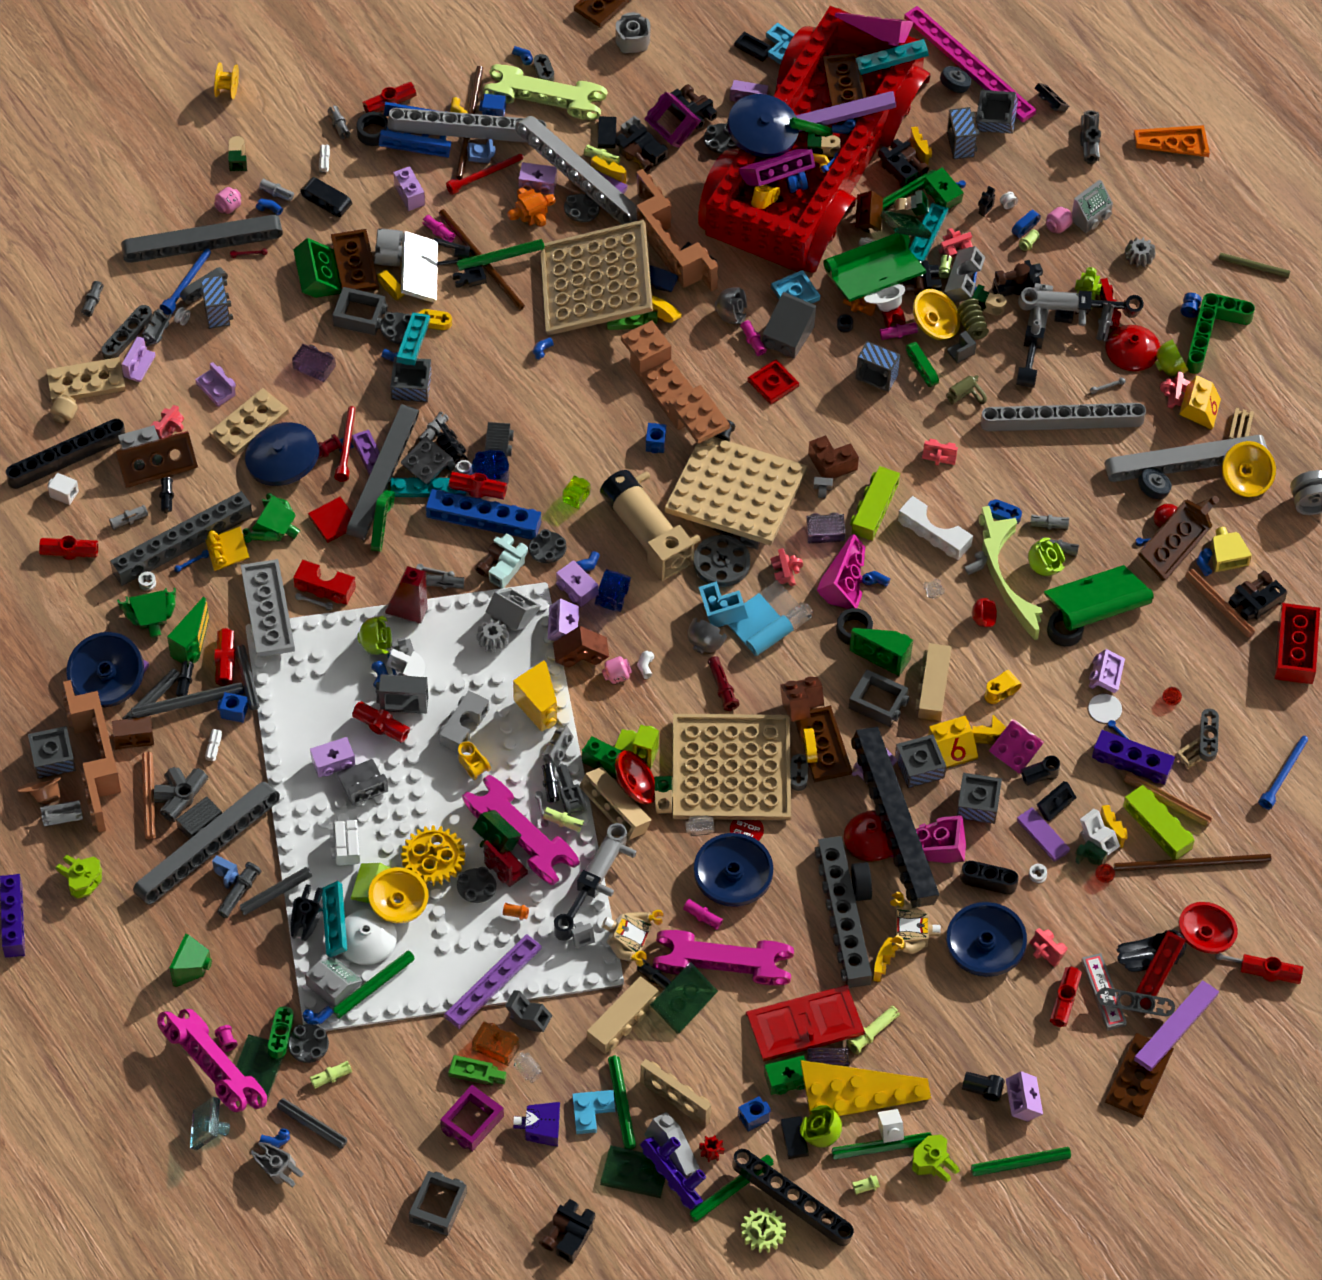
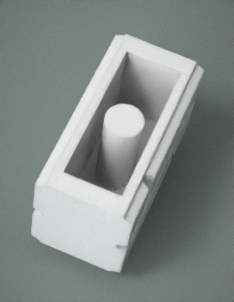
M335 821L333 823L334 829H330L331 841H335V847H331L332 859L336 858V865L338 866L359 864L360 851L357 821Z

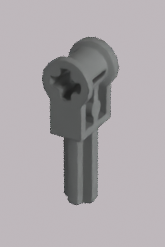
M560 764L556 767V771L562 785L560 797L565 812L570 816L574 812L587 811L579 784H573L567 765Z

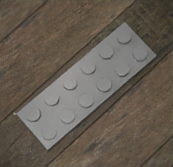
M278 559L241 565L257 658L295 652Z

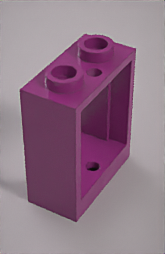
M665 92L658 98V102L647 112V116L644 118L665 140L677 148L682 146L701 122L678 98L668 92ZM674 103L687 116L671 135L657 121L669 106Z
M471 1085L440 1119L441 1130L446 1136L455 1138L462 1148H468L473 1152L504 1117V1108ZM469 1101L489 1115L487 1120L472 1136L451 1122Z

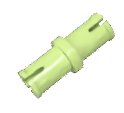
M587 145L584 149V156L593 158L597 155L609 165L613 161L618 164L620 162V156L608 153L605 149L600 150L590 145Z
M549 807L546 808L545 812L552 816L544 813L543 819L557 823L559 827L563 828L565 826L580 833L581 827L574 824L583 826V820L568 816L566 812L560 813Z
M345 1061L332 1068L327 1067L325 1071L311 1076L310 1081L314 1085V1089L326 1083L336 1082V1079L352 1073L349 1062Z

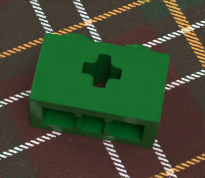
M943 167L925 177L924 190L934 198L937 205L951 209L962 202L964 192Z
M591 736L582 749V763L594 769L603 767L612 778L616 779L615 761L617 755L622 751Z
M804 1055L765 1065L764 1076L771 1095H782L790 1090L805 1089L800 1060L806 1061Z

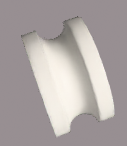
M1007 192L1000 198V203L1003 204L1005 209L1014 207L1018 202L1013 192Z
M180 307L175 313L174 321L185 325L190 318L191 312Z
M147 571L139 575L138 581L142 590L150 591L155 588L156 580L153 573Z
M1042 864L1031 866L1029 870L1030 879L1035 883L1044 882L1047 878L1046 867ZM1036 870H1039L1041 877H1037V874H1035Z

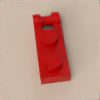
M1108 278L1100 279L1099 284H1102L1100 291L1101 300L1117 301L1113 299V286L1109 285ZM1117 309L1113 310L1111 329H1116L1120 326L1121 312Z

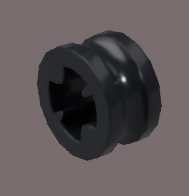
M847 314L840 315L837 319V329L843 333L850 332L853 328V318Z

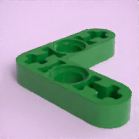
M385 490L377 499L371 551H382L387 513L393 508L395 501L394 491Z

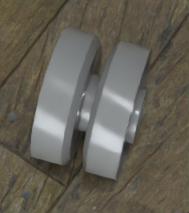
M1308 471L1295 477L1291 481L1290 488L1297 512L1303 515L1322 513V471Z

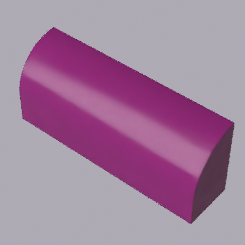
M794 149L783 155L739 168L742 179L748 185L762 186L816 166L812 149Z

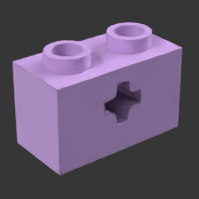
M522 162L519 175V189L525 188L527 191L534 189L537 193L554 195L558 178L557 168L555 166Z
M411 167L393 172L394 186L408 211L424 206V191Z
M574 560L556 572L558 588L562 591L564 590L573 603H577L580 607L598 595V584Z
M559 599L549 606V640L555 642L578 627L579 606L563 599Z
M347 737L310 748L311 760L318 778L330 776L334 772L356 765L355 755Z
M1021 1071L1005 1079L1013 1117L1028 1122L1043 1115L1037 1077Z

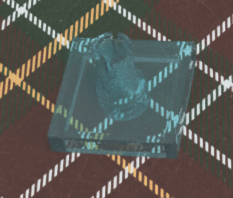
M212 1097L193 1110L190 1149H200L216 1138L218 1134L228 1135L230 1124L219 1121V1098Z

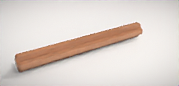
M1194 569L1186 572L1185 577L1247 638L1255 634V629Z
M144 752L142 754L145 839L153 840L156 838L153 754L151 752Z
M1131 772L1125 775V783L1136 789L1144 785L1147 790L1149 789L1153 792L1158 801L1206 827L1210 825L1212 816Z

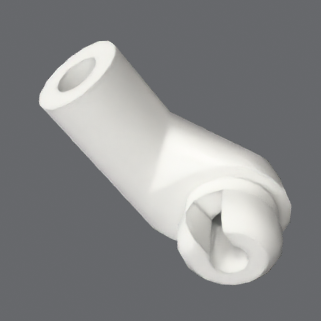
M649 651L641 653L637 663L644 679H648L653 675L648 664L654 659V654Z

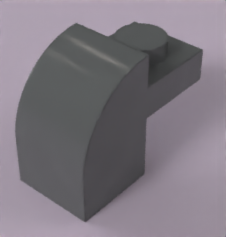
M518 990L513 991L505 1006L511 1013L510 1019L514 1023L531 1031L544 1032L553 1016L543 1004L530 1003L521 991Z

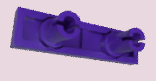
M654 1137L645 1139L639 1144L643 1149V1154L656 1165L657 1172L666 1178L669 1187L677 1192L685 1207L691 1210L703 1202L695 1188L706 1179L704 1172L698 1169L686 1179L669 1158L681 1146L677 1138L671 1137L662 1146L658 1144Z

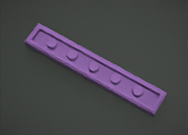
M891 91L800 114L796 117L825 126L896 108L895 95Z
M526 934L444 1014V1017L460 1029L542 949V946Z
M1202 980L1138 1052L1134 1061L1151 1072L1218 996L1219 991Z

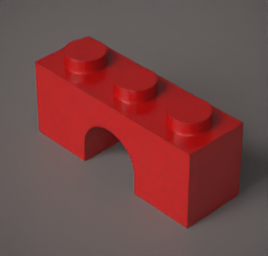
M302 559L293 577L294 588L302 592L315 594L320 598L330 599L338 604L347 605L356 588L355 577L337 571L333 579L328 581L321 580L320 565Z

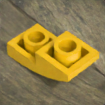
M911 127L910 141L912 148H915L916 156L919 160L928 165L929 158H932V149L928 147L927 140H923L922 133L919 134L918 127Z
M597 155L591 159V167L624 184L626 183V170L623 166L618 165L614 161L608 165L605 160L600 159Z
M652 295L653 311H658L657 318H661L668 323L681 318L682 314L674 306Z
M1103 805L1100 815L1104 826L1115 831L1120 844L1119 848H1122L1125 840L1128 838L1127 829L1123 828L1122 821H1116L1115 813L1111 812L1110 805Z
M891 937L887 938L877 955L873 981L881 982L882 974H886V964L890 965L891 957L895 958V951L892 950L893 945L890 941Z

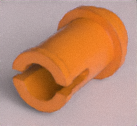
M505 903L503 915L517 917L520 920L527 919L529 908L526 905L518 906Z

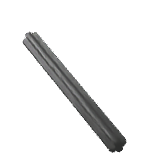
M236 683L131 708L132 718L146 717L222 699L224 692L236 695L243 694L244 687L242 683Z

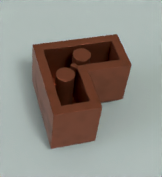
M826 435L809 441L808 455L822 478L834 479L858 470L859 456L851 443L834 449Z
M578 626L553 642L555 662L568 668L581 660L597 665L609 657L607 637L582 626Z
M806 677L804 680L788 681L785 684H780L782 705L792 722L811 718L810 708L824 706L823 688L818 677Z

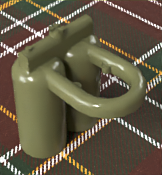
M978 375L974 377L967 376L950 387L949 392L946 394V398L951 404L958 402L970 393L981 404L987 402V397L976 383L978 382ZM974 387H975L976 390L981 394L982 399H981L980 396L977 394V392L974 390Z

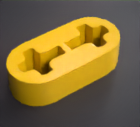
M387 270L377 275L381 286L395 300L405 296V294L401 293L399 282Z
M423 309L419 312L420 314L430 315L428 325L430 329L448 330L452 326V316L448 312Z
M803 729L807 763L817 762V748L814 729Z

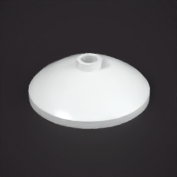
M359 910L345 918L347 951L342 953L345 958L357 964L371 965L383 961L392 953L397 942V931L394 923L383 920L373 910Z

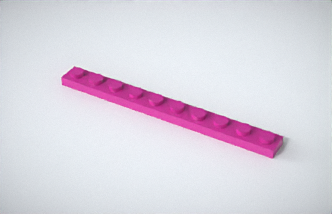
M916 6L904 14L905 20L913 21V27L965 71L982 88L989 91L1016 92L921 8ZM1016 92L1018 100L1016 117L1024 123L1036 114V109Z

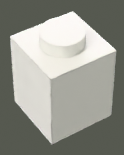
M59 473L50 479L47 486L51 498L68 505L72 503L79 492L77 480Z
M898 1109L878 1112V1126L883 1142L904 1140L903 1121Z

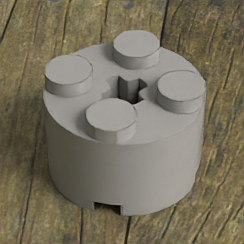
M626 13L616 22L615 40L622 53H638L648 49L650 43V22L639 13Z
M377 229L375 264L400 267L403 231Z

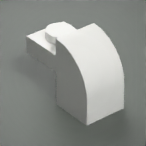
M395 649L392 650L386 664L402 672V676L423 677L426 668L424 660L416 652L413 651L410 657Z
M1092 809L1080 819L1083 831L1080 833L1085 842L1096 853L1107 857L1120 847L1115 831L1104 826L1099 810Z

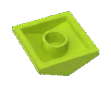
M361 863L351 900L369 903L368 891L372 880L380 872L391 867L382 863Z

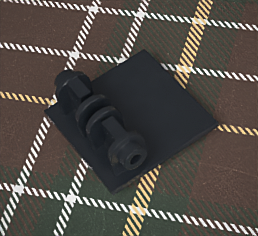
M436 419L435 421L443 431L437 434V441L442 449L453 458L455 464L461 461L462 457L468 460L465 455L467 450L457 441L458 437L445 422L441 424Z

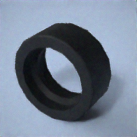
M378 112L363 114L356 124L358 139L365 145L379 146L380 133L369 134L364 132L363 128L369 124H378L384 127L383 130H386L388 118Z
M847 609L837 619L836 633L838 638L847 645H850L851 633H848L843 628L844 623L847 621L858 620L866 625V629H873L871 616L862 609Z
M1061 610L1055 611L1050 616L1047 633L1049 638L1055 644L1064 647L1077 644L1082 638L1084 626L1077 628V631L1071 635L1059 633L1054 626L1055 623L1063 621V614Z
M867 862L852 864L851 879L855 900H871L872 880L869 864Z

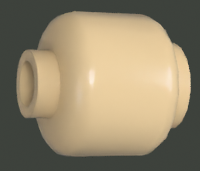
M64 394L56 397L50 409L51 414L54 416L53 419L62 424L64 421H72L78 409L76 400Z

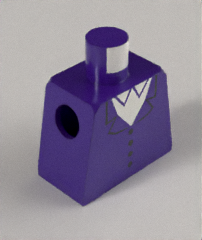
M560 1102L528 1105L526 1117L514 1116L513 1129H525V1140L558 1147Z

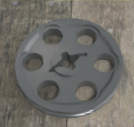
M728 535L711 536L697 546L694 552V569L700 579L708 584L717 581L718 587L732 586L742 581L747 575L750 568V553L745 544L735 537ZM719 542H725L728 546L725 548H720L717 544ZM703 549H708L711 551V553L709 555H703L701 554V551ZM737 550H740L744 554L740 557H737L733 553ZM702 565H708L710 567V570L702 571L700 567ZM740 566L743 568V571L737 573L733 571V568ZM722 573L726 575V579L719 580L716 576Z

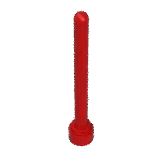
M517 154L461 180L452 179L447 181V190L451 195L456 194L461 187L523 160L524 156Z
M349 406L340 465L335 469L334 473L335 480L339 482L348 481L350 475L347 463L355 416L354 406Z

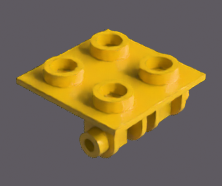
M241 527L219 535L215 531L208 532L205 541L214 571L250 558Z

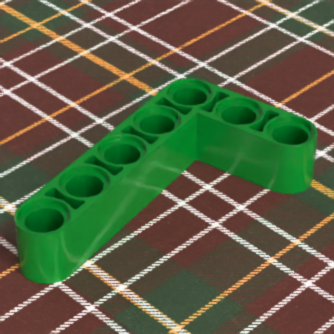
M1214 293L1204 295L1186 364L1190 373L1197 374L1203 369L1215 319L1248 325L1253 320L1254 304L1249 301Z

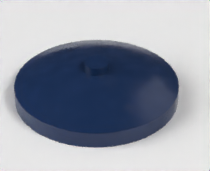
M752 94L745 96L733 105L728 116L727 127L733 142L746 153L756 157L773 158L785 154L793 147L799 133L798 129L789 126V120L793 117L797 118L794 111L785 102L771 95Z
M293 422L278 423L265 428L251 440L245 453V463L250 475L256 481L268 486L288 485L300 480L312 470L319 457V445L314 433L306 426Z
M115 632L96 633L82 640L72 651L67 663V680H71L73 692L76 696L98 691L101 707L116 706L129 699L139 688L144 675L143 657L137 646L126 636Z
M725 833L711 838L700 848L694 862V878L700 891L715 903L731 907L744 906L761 898L769 889L773 879V861L766 847L755 838L741 833Z
M979 902L966 906L955 914L947 929L946 943L951 958L960 968L973 975L993 977L1007 973L1019 964L1026 951L1027 933L1022 920L1011 909L997 903Z

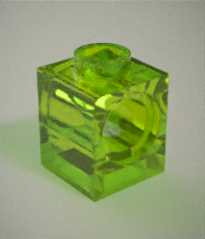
M574 475L563 490V502L579 510L590 495V483L586 479Z

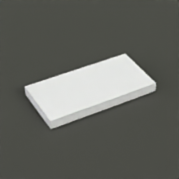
M406 231L403 233L401 293L432 303L437 300L438 242Z

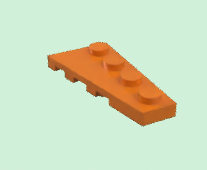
M1204 125L1134 130L1135 145L1139 149L1209 157L1210 155Z

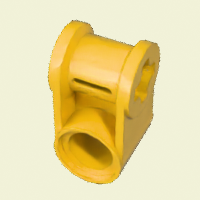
M767 184L755 186L751 205L758 209H765L777 201L780 188H774Z
M1006 670L987 683L984 699L990 704H997L1019 691L1022 684L1010 670Z
M466 741L459 745L458 761L473 780H476L477 776L485 771L489 772L491 770L489 762L473 743Z

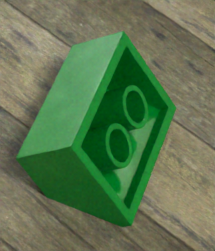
M306 238L293 249L302 293L314 298L341 294L342 287L333 248Z

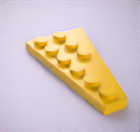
M800 1060L809 1115L812 1114L811 1110L820 1105H827L838 1116L931 1099L928 1078Z

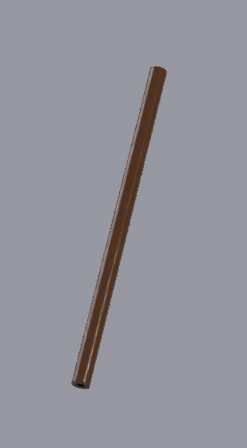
M477 66L468 114H475L483 74L482 66ZM463 137L456 173V179L458 180L463 179L467 159V146L470 143V138Z
M445 209L440 210L439 215L465 246H470V252L474 256L481 255L482 253ZM490 263L482 265L517 308L522 310L525 307L524 303Z
M1271 854L1124 862L1114 863V871L1271 862L1272 858Z

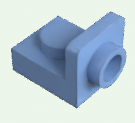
M488 139L486 145L468 143V161L489 163L491 158L494 157L496 150L492 139Z
M216 855L212 860L213 869L219 876L224 877V887L229 889L232 884L236 883V877L239 875L237 865Z

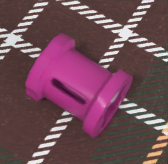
M230 1025L218 1027L214 1031L221 1044L220 1049L223 1052L232 1051L238 1046L237 1041L232 1036Z

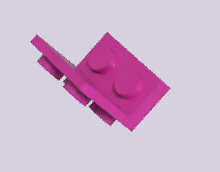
M1012 719L989 751L1020 774L1021 769L1027 766L1044 741Z

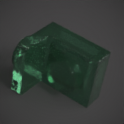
M1088 840L1084 845L1081 844L1077 848L1075 862L1080 864L1086 857L1092 864L1102 867L1106 863L1108 852Z

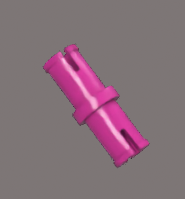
M430 215L424 217L422 224L432 230L435 236H440L445 241H454L456 235L445 228L442 222H437Z
M747 320L741 323L740 328L747 337L746 341L748 344H751L756 355L761 356L766 353L767 349L760 340L761 336L755 331L751 322Z
M916 322L904 325L895 324L894 327L880 329L882 341L895 337L899 339L905 335L918 333Z
M688 899L683 907L684 911L697 917L699 922L703 921L715 928V930H718L723 922L722 918L711 913L707 907L703 908L691 901V899Z

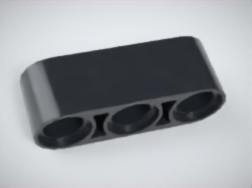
M315 177L310 178L300 189V193L305 199L336 217H341L352 205V201L347 195Z
M970 860L962 865L960 879L965 885L1009 895L1013 894L1017 889L1018 874L1011 869Z

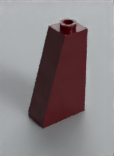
M407 566L391 596L385 613L421 624L428 609L426 572Z

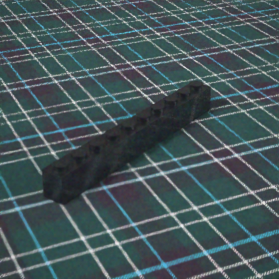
M873 727L856 730L851 739V746L856 751L857 762L862 768L863 779L868 784L869 795L874 801L876 815L880 817L882 831L888 839V848L892 850L894 864L898 867L900 873V881L906 889V898L910 901L912 908L934 905L940 894L879 728Z

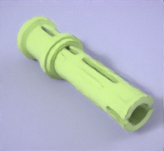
M890 1006L869 1026L863 1027L865 1035L847 1039L846 1044L854 1054H859L864 1046L873 1042L874 1037L900 1016V1013L897 1012L898 1010L894 1006Z

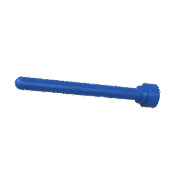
M210 249L203 251L170 299L162 302L160 309L164 314H173L181 291L189 285L211 254Z
M1307 736L1300 738L1270 790L1261 795L1258 800L1261 807L1268 810L1273 808L1276 803L1275 795L1308 742Z

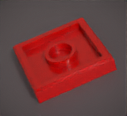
M777 359L753 373L747 379L770 405L799 387V382Z
M341 496L308 513V517L327 543L346 534L348 524L353 515Z

